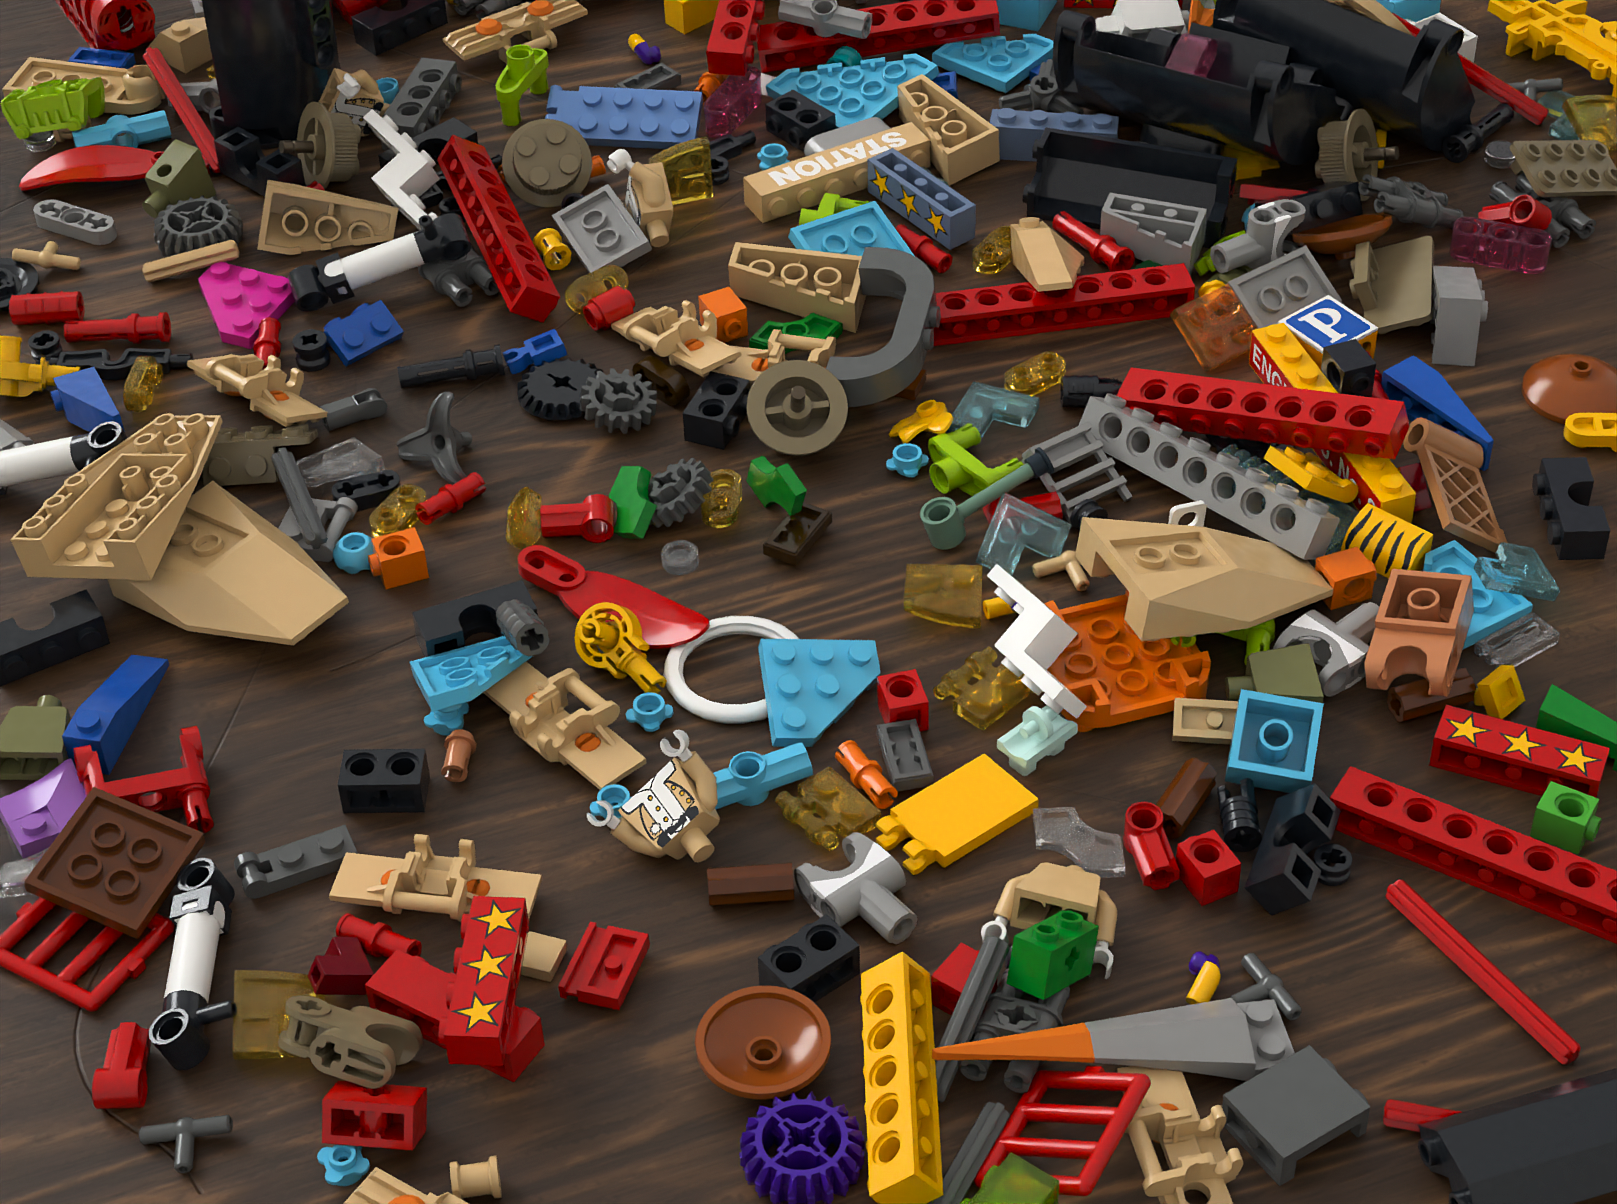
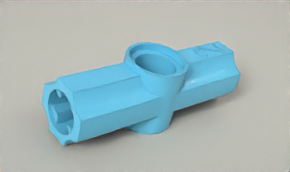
M162 110L132 118L124 115H115L110 117L106 124L72 131V136L76 148L90 145H115L137 148L138 145L171 138V131L166 113Z
M796 743L762 756L750 751L735 755L730 760L728 768L713 773L716 776L718 799L715 809L736 802L745 806L758 805L766 800L769 790L813 775L812 764L803 743Z

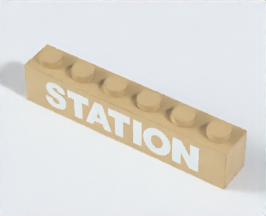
M912 122L745 176L743 177L745 205L762 223L800 211L801 208L806 209L818 205L825 193L839 194L842 197L868 188L867 159L891 148H894L921 168L930 167V139Z

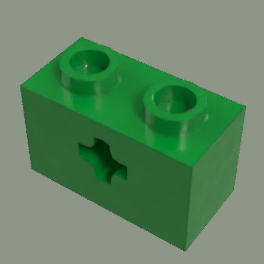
M1060 911L1014 935L1006 984L1045 1000L1091 974L1099 926L1083 920V916L1079 913Z

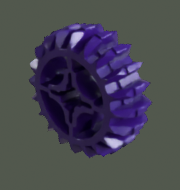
M812 1091L806 1099H798L796 1094L792 1092L789 1101L783 1102L775 1096L772 1108L759 1105L757 1117L748 1118L746 1131L742 1132V1137L740 1138V1165L745 1171V1179L748 1181V1185H755V1191L758 1193L759 1198L770 1195V1201L773 1204H780L783 1201H788V1204H816V1201L820 1200L826 1204H831L834 1200V1194L846 1197L849 1184H857L860 1176L859 1170L863 1168L865 1163V1152L863 1151L865 1149V1140L862 1131H859V1123L856 1120V1116H848L845 1104L834 1107L830 1096L822 1101H816ZM833 1143L838 1150L830 1158L826 1154L827 1147ZM775 1144L779 1148L777 1149V1155L771 1159L767 1152Z

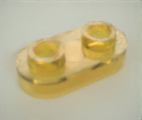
M1000 226L993 230L973 249L972 267L976 271L984 274H994L1003 270L1012 261L1010 226Z
M606 265L573 281L565 291V301L572 311L583 314V307L588 305L590 299L609 290L605 286L604 280L610 281L612 288L620 286L623 290L627 289L629 284L627 274L616 265ZM577 293H581L584 296L585 302L578 300Z
M1046 351L1008 369L1004 374V391L1013 398L1025 399L1060 383L1061 376L1066 375L1065 359L1054 352Z
M138 356L131 368L123 393L124 405L128 412H144L147 406L152 404L155 387L161 383L163 377L162 366L160 363H157L154 356Z
M719 469L710 474L713 478V482L709 484L712 490L703 494L705 502L701 503V516L706 525L722 529L734 524L738 519L742 496L741 476L733 470Z
M404 484L392 491L369 517L372 536L375 538L411 528L419 520L416 513L421 511L415 510V506L427 500L424 489L416 485Z
M529 487L522 488L515 495L507 512L506 542L519 550L535 545L542 532L540 528L542 497Z

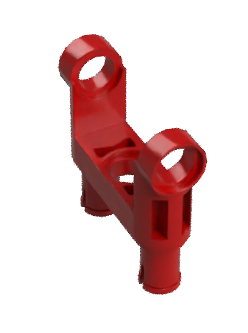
M197 725L180 728L179 739L183 755L180 757L183 768L104 783L97 751H92L91 745L73 748L80 784H84L86 797L93 787H96L153 812L183 807L187 822L186 826L198 830L197 822L200 820L202 832L210 831L214 826L207 803L210 787L203 765V747ZM149 792H156V793L151 794V795H148V796H142L143 794H146V793H149Z

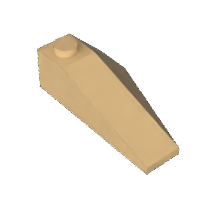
M205 17L182 20L172 24L171 27L160 32L148 46L152 49L158 48L168 65L185 74L212 59Z
M267 180L257 250L295 255L301 254V252L323 251L336 247L392 241L398 207L301 185Z
M1022 218L1019 220L1020 224H1011L1012 264L1038 292L1073 288L1077 280V273H1080L1081 266H1084V256L1046 223L1040 221L1039 218Z

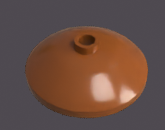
M1384 213L1362 214L1291 234V239L1301 247L1306 245L1312 252L1335 254L1337 260L1355 257L1356 244L1369 241L1371 245L1386 233L1393 223L1392 216Z
M1582 354L1550 356L1536 362L1526 371L1522 382V394L1527 404L1535 412L1551 421L1564 425L1568 416L1574 413H1617V369L1603 360Z
M778 986L747 987L722 997L703 1015L695 1036L696 1056L705 1075L724 1091L748 1099H774L775 1096L779 1098L806 1087L822 1072L828 1062L831 1051L830 1026L822 1010L801 993Z

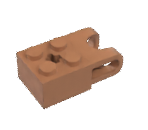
M1392 569L1375 619V631L1365 659L1364 668L1367 688L1388 690L1395 678L1404 674H1416L1423 676L1429 682L1428 695L1448 697L1474 613L1471 575Z

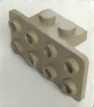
M1598 140L1514 141L1510 145V150L1516 159L1510 165L1515 176H1520L1524 173L1535 193L1540 197L1617 195V168L1608 155L1607 147Z
M1424 236L1372 250L1369 241L1356 244L1355 259H1351L1354 279H1350V289L1353 298L1359 299L1361 302L1364 318L1378 327L1377 334L1382 335L1400 328L1419 326L1433 318L1434 241L1432 236Z
M294 423L279 431H273L272 425L253 426L251 431H246L245 433H237V428L235 427L220 428L202 470L204 487L212 481L219 486L277 482L279 480L278 474L271 459L272 454L276 453L275 446L310 444L318 436L317 428L309 429L308 423L301 425Z

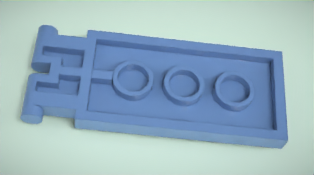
M552 85L546 108L549 114L545 115V119L559 120L572 126L583 136L587 144L591 146L681 150L697 144L703 95L699 91L580 86L579 91H564L560 86Z

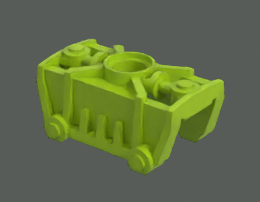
M101 77L62 81L61 79L51 80L36 86H30L26 91L23 89L12 90L0 102L2 113L19 139L29 138L34 133L66 128L70 131H77L86 126L88 116L96 118L104 113V85Z

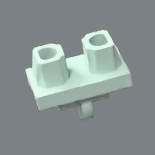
M1048 705L1042 709L1032 706L1024 711L1022 716L1023 722L997 740V749L1009 757V766L1022 776H1027L1036 770V762L1044 756H1055L1064 749L1065 741L1077 734L1078 724L1062 718Z

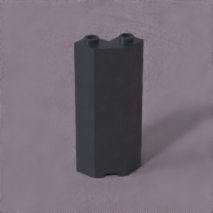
M1048 127L1045 128L1041 138L1036 139L1034 142L1032 158L1037 159L1036 174L1031 184L1025 185L1023 192V203L1027 204V217L1053 221L1057 214L1061 216L1060 212L1066 211L1089 228L1100 229L1101 210L1111 192L1207 209L1205 241L1202 247L1211 248L1225 234L1228 221L1226 213L1229 206V198H1233L1238 158Z
M1617 1068L1418 1125L1422 1138L1418 1142V1149L1423 1163L1432 1172L1449 1177L1452 1192L1449 1193V1204H1573L1617 1191Z

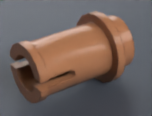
M457 729L445 738L444 743L447 752L441 774L445 775L444 778L451 782H462L467 778L470 755L476 751V742L473 735L469 731Z

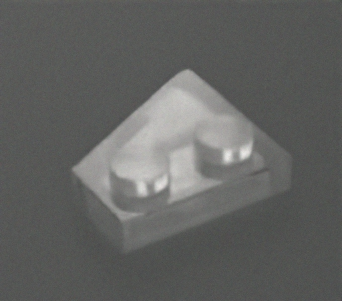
M354 437L296 461L306 487L320 486L329 482L385 470L382 457Z

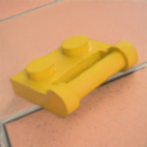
M1270 445L1264 456L1266 461L1308 491L1343 503L1352 502L1358 494V486L1349 479H1341L1323 466L1321 459L1313 453L1308 452L1304 454L1291 446H1287L1284 451Z

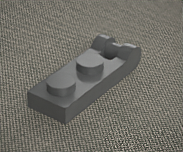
M342 825L259 854L244 852L235 858L234 867L238 876L243 878L242 887L246 896L256 899L339 871L346 852L356 854L358 852L346 825Z

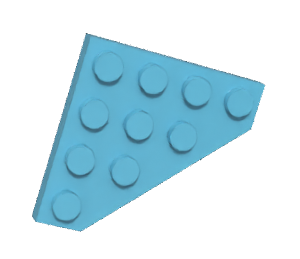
M915 53L903 55V60L886 62L885 57L860 60V65L843 67L841 62L818 65L815 71L800 72V68L787 69L765 87L767 95L773 99L791 90H795L835 113L837 129L871 117L885 118L899 107L898 85L921 74L933 80L939 75L937 64Z

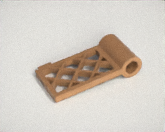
M1423 417L1416 418L1409 425L1410 427L1403 445L1406 451L1419 457L1443 530L1499 555L1509 545L1504 531L1499 528L1479 472L1484 460L1482 446Z

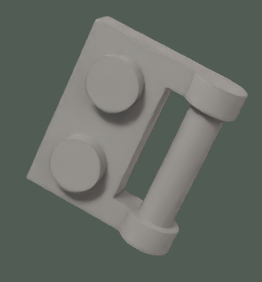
M341 497L338 501L311 498L323 527L328 519H332L326 530L327 542L321 544L319 549H313L311 545L306 544L290 506L278 529L296 541L313 560L332 561L336 543L347 522L354 518L358 510L356 502L347 497Z

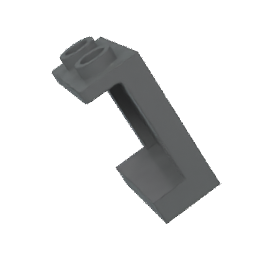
M1310 1045L1225 1093L1222 1103L1226 1116V1124L1224 1126L1226 1130L1279 1186L1294 1178L1297 1160L1348 1130L1356 1137L1365 1134L1371 1108L1365 1096L1359 1090L1352 1088L1338 1074L1332 1062L1327 1058H1322Z

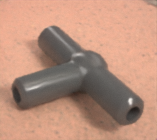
M1530 78L1524 82L1507 83L1536 101L1537 93L1560 91L1563 89L1562 78L1543 80Z
M1246 954L1242 958L1241 965L1256 981V984L1232 995L1230 998L1236 1003L1262 1001L1266 998L1274 999L1277 1007L1288 1020L1297 1019L1302 1013V1008L1284 988L1282 979L1272 974L1256 954Z
M229 1115L200 1119L183 1117L172 1123L143 1126L139 1130V1139L143 1145L176 1140L174 1169L179 1173H188L193 1169L195 1138L230 1133L233 1129V1121Z

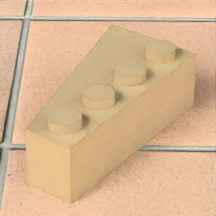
M921 74L897 86L900 119L904 124L912 122L930 139V160L949 186L1000 161L999 129L928 77Z
M735 242L728 264L730 288L737 297L802 317H807L809 314L814 313L843 323L844 330L854 333L857 331L866 295H862L858 269L862 256Z

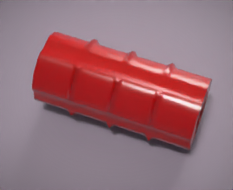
M80 291L11 295L9 300V313L14 325L29 324L33 326L34 324L42 323L49 325L50 323L59 322L65 324V321H83L85 313L84 301Z

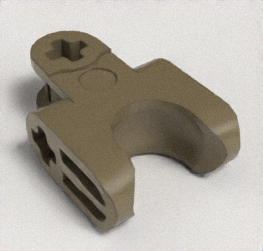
M301 995L293 996L286 1001L285 1011L290 1016L288 1030L282 1031L278 1040L279 1047L284 1051L303 1058L309 1057L317 1070L370 1089L380 1088L393 1077L396 1065L406 1064L412 1060L423 1046L421 1030L413 1021L367 1006H357L351 1010H346L328 1004L319 998Z

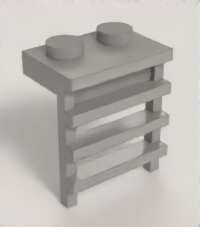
M1089 421L1034 445L1022 454L1023 459L1021 462L1025 464L1024 460L1035 454V449L1040 447L1049 457L1054 467V472L1091 455L1095 456L1099 462L1098 464L1057 483L1054 482L1048 473L1040 476L1049 493L1057 492L1063 515L1071 527H1073L1070 523L1071 513L1081 501L1086 499L1097 500L1116 490L1124 502L1133 497L1125 485L1127 482L1124 475L1119 476L1113 467L1115 461L1112 457L1108 459L1102 450L1104 446L1102 441H1096L1091 433L1092 426ZM1103 473H1106L1110 479V482L1069 501H1066L1062 495V492Z

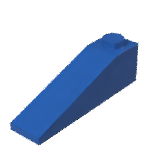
M1414 355L1383 371L1381 385L1390 400L1404 401L1408 420L1412 422L1416 418L1423 417L1480 444L1483 448L1484 457L1480 469L1484 471L1489 468L1494 440L1438 371Z
M95 367L53 378L56 390L50 391L55 409L56 411L63 410L68 422L91 432L99 424L114 421L119 423L124 431L120 414Z
M131 655L78 707L62 735L68 758L72 759L74 765L73 748L91 745L92 751H97L102 774L110 775L168 669V659Z

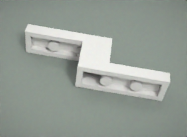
M372 109L363 118L374 134L396 156L371 179L381 193L395 207H398V210L419 230H422L419 225V218L427 214L423 211L426 207L419 197L440 179L433 169L436 163L425 150L419 153L415 149L417 145L407 133L404 132L400 135L396 132L399 128L389 116L385 115L382 118ZM433 212L428 214L432 221L438 217Z
M996 564L987 575L998 585L994 593L1011 607L1017 602L1013 609L1019 614L1018 618L994 645L1006 656L1001 663L1018 677L1024 673L1025 675L1021 681L1038 696L1044 691L1045 693L1040 699L1057 714L1065 709L1077 719L1087 706L1047 669L1078 633L1020 582Z

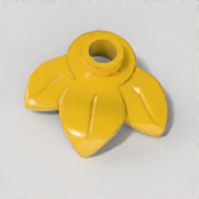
M928 400L921 403L913 415L894 425L889 432V436H899L903 443H909L922 431L944 434L952 424L953 416L947 412L946 405L943 402Z

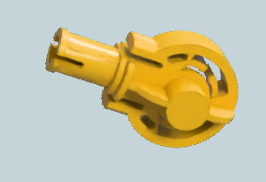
M0 336V396L25 397L34 391L43 392L47 385L55 386L53 378L81 370L80 367L49 365L45 357H41L40 365L20 363L22 338Z
M603 602L593 605L583 613L577 623L574 638L576 650L585 663L596 668L608 670L617 679H624L628 674L644 693L652 692L658 694L661 690L655 685L656 683L663 688L665 687L666 678L658 673L646 660L647 655L641 652V650L648 651L649 645L643 640L640 622L631 610L614 603ZM617 611L623 618L608 614L607 612Z

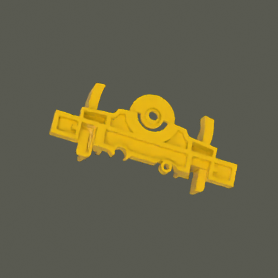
M1489 0L1487 11L1510 24L1506 26L1505 30L1508 34L1506 55L1512 57L1532 48V59L1535 61L1553 53L1565 56L1568 60L1574 61L1588 69L1591 73L1590 76L1595 80H1604L1608 77L1610 83L1614 85L1610 106L1617 107V21L1601 23L1585 15L1588 4L1586 0H1563L1556 4L1546 0H1539L1534 3L1528 0Z

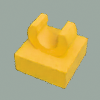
M1500 665L1477 684L1478 688H1476L1474 693V704L1484 706L1488 716L1504 719L1526 701L1514 665Z

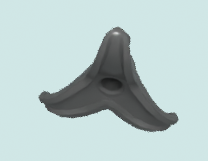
M443 392L437 396L429 408L426 427L401 438L397 442V447L399 449V457L402 459L432 461L441 477L453 485L467 477L458 464L456 454L461 450L462 446H468L472 443V435L469 432H459L455 427L451 426L450 410L455 397L452 392Z

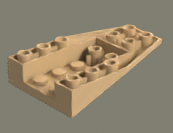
M171 413L160 415L82 470L64 481V485L52 497L48 498L39 511L32 518L26 520L22 528L10 539L27 577L152 580L202 473L222 425L221 416L203 415L201 413L190 416H174Z
M214 481L190 497L152 580L108 579L114 597L186 631L293 646L349 603L347 596L296 541Z
M1082 517L1075 557L1091 577L1104 578L1115 574L1129 591L1124 620L1141 641H1157L1163 638L1181 636L1193 637L1198 634L1227 633L1232 630L1248 629L1330 597L1333 594L1334 589L1308 560H1304L1271 542L1201 526Z

